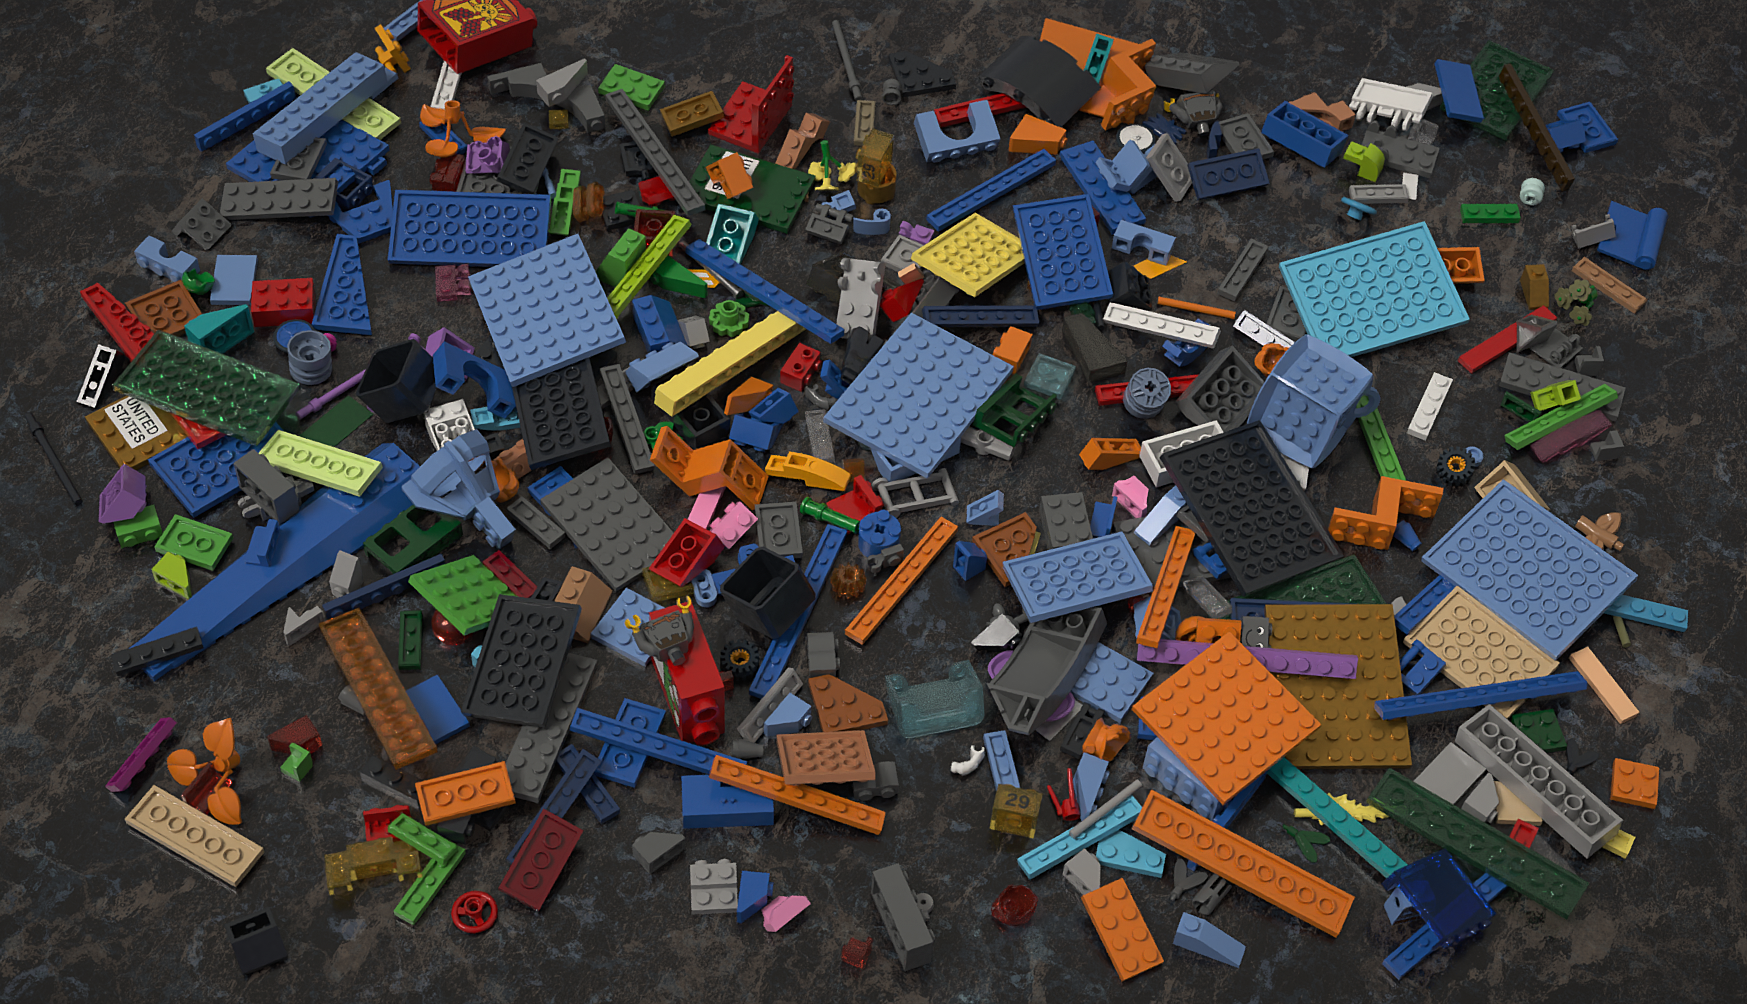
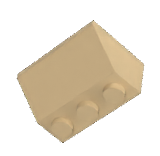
M1505 460L1474 487L1481 497L1484 498L1504 479L1547 511L1550 510L1516 465Z

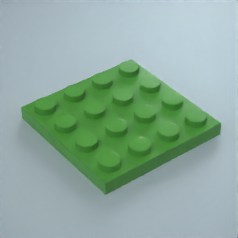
M474 555L411 575L408 581L463 635L489 627L499 594L515 596L508 589L507 585L496 578L493 572L488 570Z

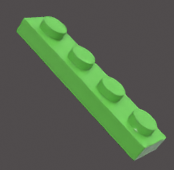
M458 846L457 852L443 865L431 859L395 908L394 915L415 925L466 854L465 849Z

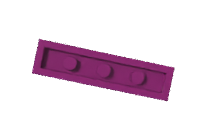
M171 717L160 718L105 787L111 792L126 790L132 783L131 779L133 776L144 769L146 760L157 753L159 744L173 733L172 728L177 723Z

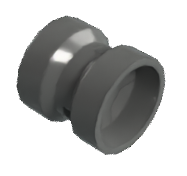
M889 79L883 83L882 99L887 105H896L901 101V83L898 80Z

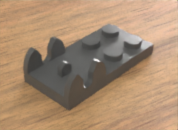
M1372 121L1368 125L1362 146L1368 148L1370 143L1377 146L1384 155V166L1431 178L1439 147L1396 136L1397 131L1393 125L1387 127L1385 132L1379 130L1380 125L1377 121Z

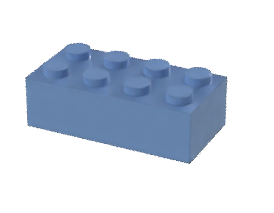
M1158 737L1148 745L1143 769L1146 773L1159 780L1167 790H1172L1184 803L1194 807L1201 816L1213 821L1216 815L1223 811L1225 804L1222 805Z

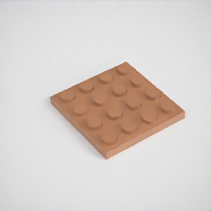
M864 730L777 735V747L785 784L797 786L803 783L819 785L824 782L845 783L846 781L867 782L875 780V769Z

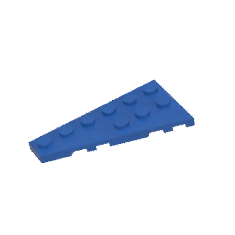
M337 234L312 321V326L315 330L372 335L356 236Z

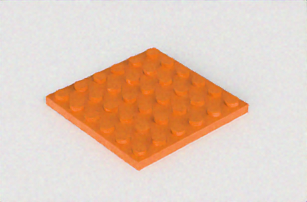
M1230 631L1132 706V711L1222 805L1226 804L1321 727V723Z

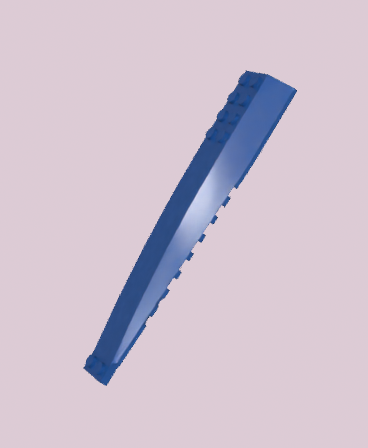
M394 443L381 444L365 457L381 462L383 468L360 497L323 486L299 506L300 511L279 525L281 534L270 567L246 564L244 561L247 554L246 551L130 648L196 626L199 630L204 649L208 648L220 636L223 635L225 637L233 632V629L239 624H245L250 621L251 617L256 613L267 610L270 604L278 599L280 601L283 600L295 588L300 589L305 585L306 581L322 575V571L328 567H334L340 550L353 555L364 548L363 542L369 536L377 533L386 523H390L400 512L413 505L403 492L402 485L411 480V475L420 466ZM204 649L142 668V670L155 682L169 670L178 667Z

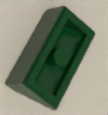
M1505 392L1501 402L1502 407L1528 422L1542 416L1541 411L1511 393Z

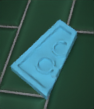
M1117 830L1098 841L1096 857L1101 866L1159 878L1162 877L1165 853L1121 830Z

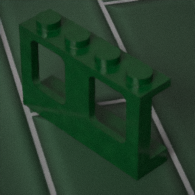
M1017 373L977 409L973 421V426L1012 447H1015L1019 442H1024L1030 432L1033 433L1039 423L1042 424L1047 415L1052 414L1057 406L1055 403L1057 395L1055 393L1047 400L1021 387L1022 376ZM1019 401H1025L1038 409L1032 415L1027 416L1013 407ZM1000 419H1005L1018 426L1012 437L994 427V425Z
M413 504L363 542L365 555L367 557L373 555L392 574H395L438 555L463 535L462 524L454 516L435 512L442 519L427 531H422L413 522L429 510L416 508ZM400 534L410 544L395 556L388 555L381 547Z

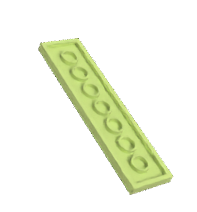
M294 48L266 68L267 74L275 79H279L282 84L288 81L291 82L294 86V91L300 96L330 73ZM370 98L366 99L343 118L347 123L357 129L360 128L379 140L401 124L398 116Z

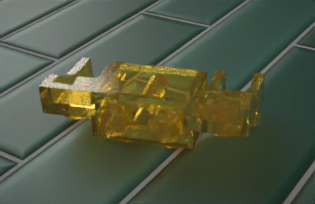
M392 837L356 842L346 845L347 851L324 855L329 895L334 894L335 887L347 885L348 891H352V881L397 872L399 881H404L403 874L417 872V877L422 878L419 850L403 840L393 842Z

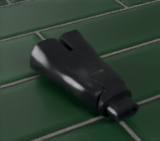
M860 326L850 331L842 362L841 379L849 385L852 384L885 343L884 340L874 335L866 343L870 333Z

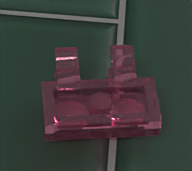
M468 264L460 265L457 269L455 265L435 267L437 302L457 300V295H471Z

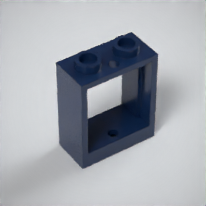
M334 158L313 179L328 178L329 174H332L340 166L343 167V165L352 169V172L356 174L353 183L358 186L347 197L338 192L336 195L338 206L345 211H349L358 207L360 202L372 193V176Z

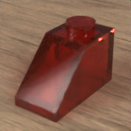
M307 715L267 736L270 749L275 752L291 754L289 745L292 742L310 753L315 752L322 746L320 734Z

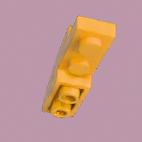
M790 451L787 457L771 455L765 467L767 475L805 480L806 486L845 491L851 478L849 472L832 463L810 455Z

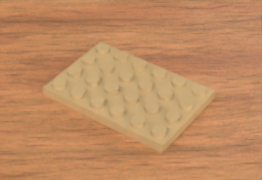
M1456 586L1403 640V643L1409 648L1412 647V643L1416 639L1421 641L1425 647L1446 662V666L1441 670V673L1460 688L1548 676L1560 664L1557 660H1553L1459 586ZM1528 698L1513 702H1498L1491 706L1508 720Z

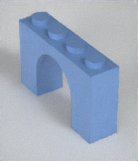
M988 100L969 104L967 114L973 134L963 140L947 137L941 131L934 111L916 114L914 125L926 162H939L945 158H957L964 154L973 155L978 151H992L997 148L1000 136Z

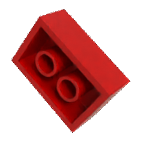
M313 278L252 281L251 314L254 327L279 326L288 320L294 319L305 320L312 324L316 309V292Z

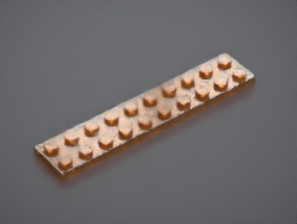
M360 608L319 623L321 633L395 770L437 753L438 750Z

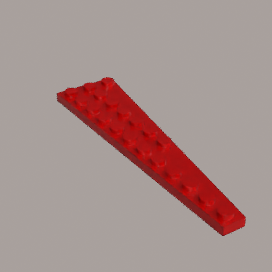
M99 283L80 291L83 300L197 449L253 422V418L236 402H232L226 393L217 389L211 380L208 381L202 376V373L197 368L193 367L188 360L159 335L156 336L150 327L141 323L135 314H131L126 310L125 306L120 301H117Z

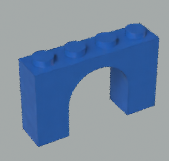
M445 341L433 354L435 385L437 388L454 395L465 382L464 375H466L483 388L489 412L506 418L516 407L513 389L504 369Z

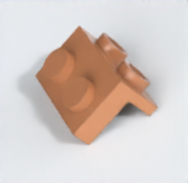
M523 439L519 440L509 450L501 452L494 459L496 461L498 458H501L507 468L515 471L517 479L531 471Z

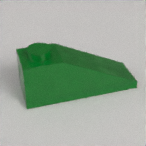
M668 255L649 278L653 284H657L665 290L701 298L708 296L707 283Z

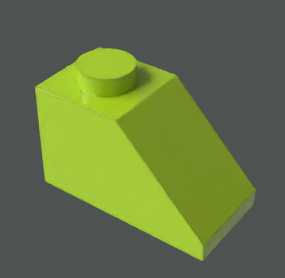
M167 552L151 569L155 582L189 600L192 597L186 560L178 554L174 555Z

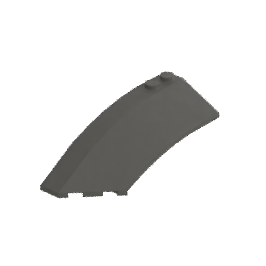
M1091 607L1029 624L1021 642L993 680L987 683L1009 731L1030 735L1065 700L1084 671L1107 625L1102 608Z

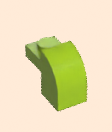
M1351 142L1343 158L1361 165L1358 176L1376 182L1385 162L1382 151L1372 143L1367 148Z
M1576 380L1554 383L1530 392L1534 407L1539 411L1581 399Z

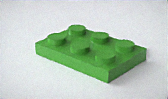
M615 64L598 87V93L605 95L623 89L634 106L649 111L664 89L665 81Z
M175 514L156 543L155 550L162 554L167 552L174 555L178 554L186 562L213 571L233 540V534Z

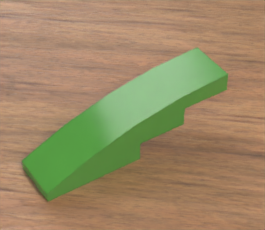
M561 169L560 181L557 186L556 197H554L549 234L569 236L577 201L581 171Z

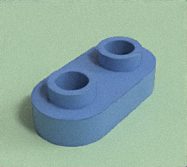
M705 569L692 579L690 583L696 602L702 607H711L717 601V591L710 571Z

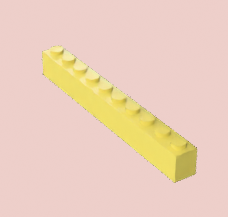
M779 311L770 314L766 319L756 323L749 330L743 331L735 339L729 340L721 348L715 349L707 357H703L696 364L687 367L682 373L673 376L666 383L660 384L655 391L654 404L670 416H674L806 330V328Z

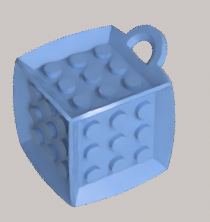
M1306 334L1298 339L1274 366L1253 403L1247 424L1260 420L1280 453L1305 466L1315 468L1334 450L1356 418L1368 415L1378 407L1380 395L1377 389L1372 387L1374 376L1369 370L1339 349ZM1363 395L1369 397L1367 405L1362 408H1356Z

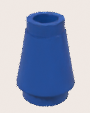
M1403 520L1396 525L1393 535L1396 539L1411 549L1412 552L1421 546L1422 543L1419 541L1410 523H1406Z

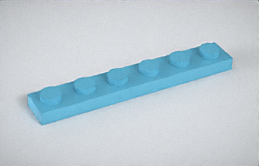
M1131 795L1076 838L1070 836L1069 831L1071 829L1019 857L1017 859L1018 864L1027 877L1032 879L1137 819L1142 807Z

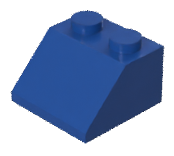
M1560 120L1545 125L1560 152L1564 151L1563 148L1579 147V143L1586 142L1582 120Z
M748 412L738 413L734 416L729 439H733L735 444L746 446V444L753 445V449L765 452V450L773 447L781 430L782 423L761 421L751 416Z

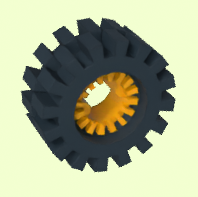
M1458 446L1456 450L1453 447H1449V451L1445 449L1438 459L1437 473L1439 472V478L1443 477L1442 481L1444 483L1449 481L1448 485L1452 486V483L1459 486L1460 483L1465 485L1466 481L1469 482L1471 477H1473L1476 464L1471 452L1467 454V449L1465 448L1460 451ZM1458 463L1460 470H1454L1451 464Z
M737 639L735 644L733 640L729 642V645L725 644L720 655L721 671L723 670V674L725 676L728 674V679L730 680L735 677V681H739V678L746 681V676L751 679L753 673L756 675L757 668L759 669L757 647L754 648L752 642L748 645L747 640L740 643V639ZM743 658L745 661L738 664L734 660Z

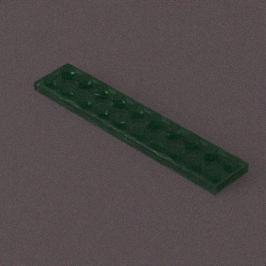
M1391 768L1387 770L1367 799V804L1566 920L1589 886V882Z

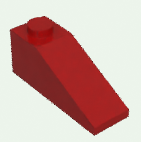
M922 278L893 290L888 289L883 293L880 307L892 322L908 316L924 283Z

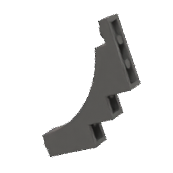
M538 63L487 76L490 94L509 90L512 97L542 99L537 93L536 80L547 75L542 64ZM591 85L575 88L566 100L556 104L572 113L582 123L587 133L605 128V115Z

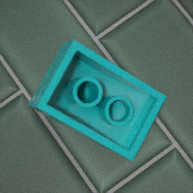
M718 204L706 243L741 264L754 237L759 218L755 212Z
M246 304L201 314L184 325L191 351L205 364H208L254 333L249 307Z

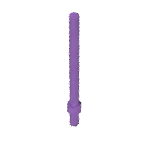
M365 370L320 398H314L309 401L307 406L296 412L297 417L301 419L311 412H317L322 408V405L360 383Z

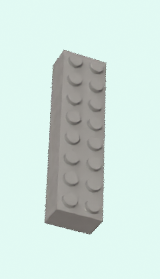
M1490 704L1459 727L1455 742L1583 856L1589 858L1618 834L1623 820Z

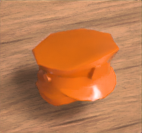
M1100 718L1088 734L1082 746V751L1101 760L1112 761L1124 744L1131 740V733L1123 725L1113 724L1108 726Z

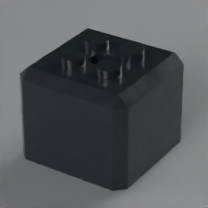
M415 339L377 349L369 360L355 394L386 423L427 413L438 389L435 385L433 356Z
M764 546L756 548L720 585V592L738 621L772 639H779L816 599V593L800 566Z

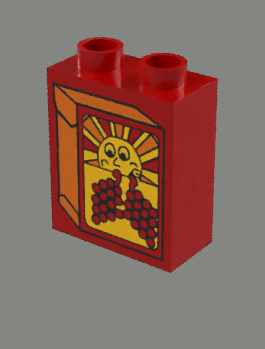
M423 0L418 2L417 31L456 74L532 46L533 30L537 28V18L532 9H525L517 0Z

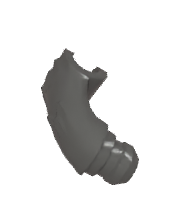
M817 384L813 385V389L805 386V396L814 405L824 410H829L836 403L837 398L820 397Z

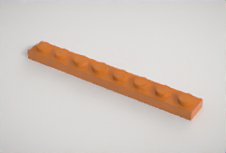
M941 516L845 629V635L863 645L958 532V526Z
M1175 526L1137 636V644L1158 649L1196 533L1191 529Z
M715 755L709 774L711 779L877 835L882 831L886 813L884 811L804 784L797 786L785 784L784 778L718 755Z

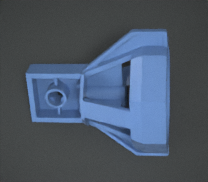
M475 429L459 435L451 442L447 441L444 447L432 454L411 475V480L402 485V490L416 508L459 517L463 520L473 518L475 527L479 531L483 530L487 535L486 540L488 543L500 550L512 541L516 529L493 502L499 496L500 489L490 459L488 443L481 433ZM486 463V467L477 474L474 473Z

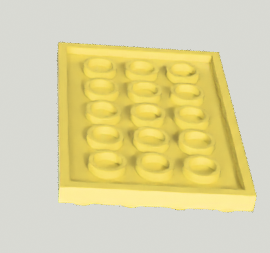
M977 213L972 214L914 251L911 256V260L918 263V265L925 267L936 276H940L951 285L962 289L973 297H976L1025 263L1020 239Z

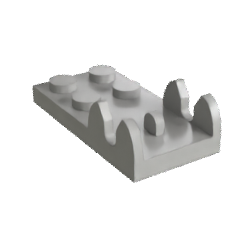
M843 258L840 265L844 270V275L838 279L841 296L836 324L845 329L844 336L841 338L848 339L850 331L860 326L869 331L870 335L867 339L869 341L873 335L875 336L886 263Z

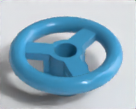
M1347 197L1341 198L1343 203L1350 206L1347 215L1361 220L1363 212L1371 215L1377 214V211L1369 206Z

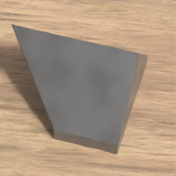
M1529 315L1516 321L1517 353L1548 340L1557 326V321L1535 315Z

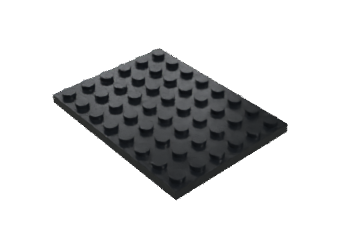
M1260 420L1162 453L1159 457L1243 597L1340 561L1344 557Z

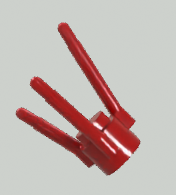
M1068 768L1070 798L1063 800V804L1060 805L1051 785H1048L1047 789L1057 808L1058 816H1063L1065 821H1073L1079 819L1081 815L1079 803L1074 797L1072 769Z

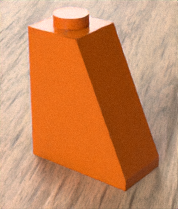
M1025 114L1010 137L1008 151L1037 153L1045 149L1049 154L1057 155L1060 149H1064L1066 146V129Z

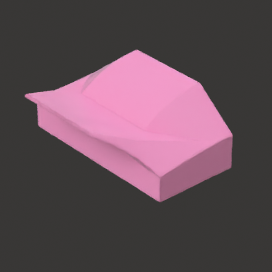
M1135 476L1114 483L1112 496H1117V501L1135 518L1146 517L1149 489Z
M778 896L762 909L764 917L763 926L767 931L776 932L810 905V902L806 896Z

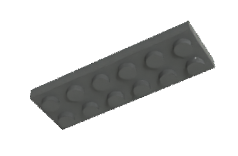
M336 178L225 183L220 214L226 220L334 215L338 181Z
M1510 352L1499 384L1500 387L1530 396L1532 391L1567 380H1576L1580 396L1606 384L1617 391L1618 398L1589 414L1615 422L1619 415L1626 388Z

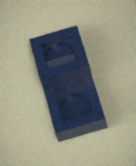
M1215 121L1211 128L1207 146V159L1216 157L1217 150L1220 147L1222 133L1219 121Z

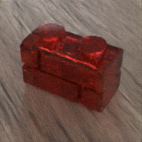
M454 154L436 160V171L430 175V184H432L433 191H457L465 164V157L463 155Z

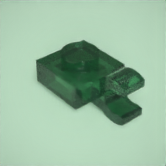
M1089 302L1069 305V311L1076 323L1082 322L1087 332L1095 330L1093 323H1096L1095 312Z

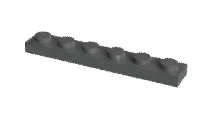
M620 364L600 368V375L634 474L654 470L655 465L650 461L651 454Z

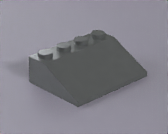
M1175 53L1152 57L1145 64L1147 76L1155 85L1206 94L1240 64L1239 61L1188 53Z
M1232 345L1217 353L1174 404L1188 419L1197 425L1217 420L1222 431L1226 432L1238 428L1249 416L1253 403L1264 384V380Z

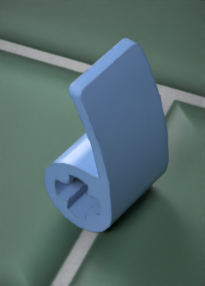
M877 209L873 214V220L854 218L853 231L866 235L886 234L890 230L891 214L886 209Z

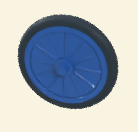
M288 320L277 327L273 340L278 349L288 353L287 344L291 337L302 331L316 330L305 320Z

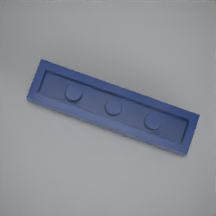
M1439 575L1394 615L1395 626L1408 635L1455 586Z

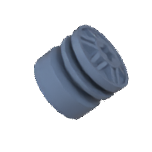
M308 330L299 332L290 338L287 348L290 375L293 379L306 385L324 382L332 372L331 346L326 335L318 331Z
M1155 368L1138 370L1133 374L1124 391L1123 402L1125 408L1137 418L1148 419L1155 417L1161 412L1171 394L1169 379L1163 372Z

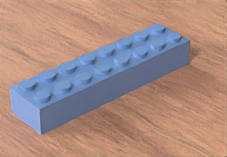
M355 52L253 133L257 151L286 165L291 158L297 156V153H301L306 149V145H311L315 137L319 138L387 83L384 64Z

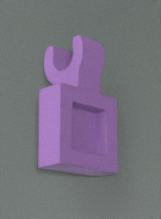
M902 221L900 225L899 235L908 237L922 245L929 243L934 236V230L917 224L915 228L905 221Z

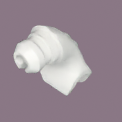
M972 745L970 761L953 762L951 771L964 776L975 770L985 756L984 747H982L981 751H975V746Z

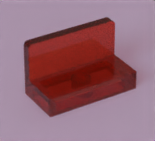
M208 762L181 794L183 802L205 815L210 812L208 797L215 793L214 788L223 777L216 772L213 763ZM227 778L220 788H230L232 785L231 780Z

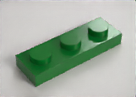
M1461 204L1460 207L1463 223H1519L1521 219L1518 204Z

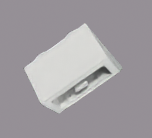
M463 399L430 408L427 413H424L426 428L437 451L444 447L447 441L451 442L459 435L475 430Z

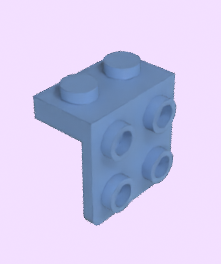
M1129 140L1113 160L1099 157L1095 162L1099 172L1108 181V186L1113 190L1125 192L1131 189L1149 167L1148 160L1133 140Z

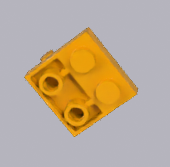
M381 24L377 26L375 30L388 49L384 52L381 46L375 48L380 63L395 73L396 70L393 65L397 63L404 73L411 68L407 63L410 60L404 51L400 52L402 47L396 39L393 41L394 36L390 30H385Z

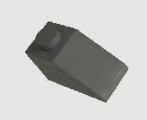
M649 832L647 835L640 836L635 840L632 845L633 856L651 874L686 849L685 837L681 834Z

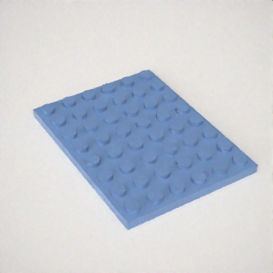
M579 234L468 276L512 387L626 343Z
M910 313L823 417V422L928 479L974 421L977 409L1002 386L1013 372L1014 366Z
M1504 479L1423 555L1421 560L1455 587L1459 586L1555 661L1638 578V575Z

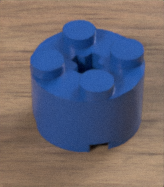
M880 510L870 513L860 521L858 546L866 557L881 554L882 549L900 544V523L888 511Z

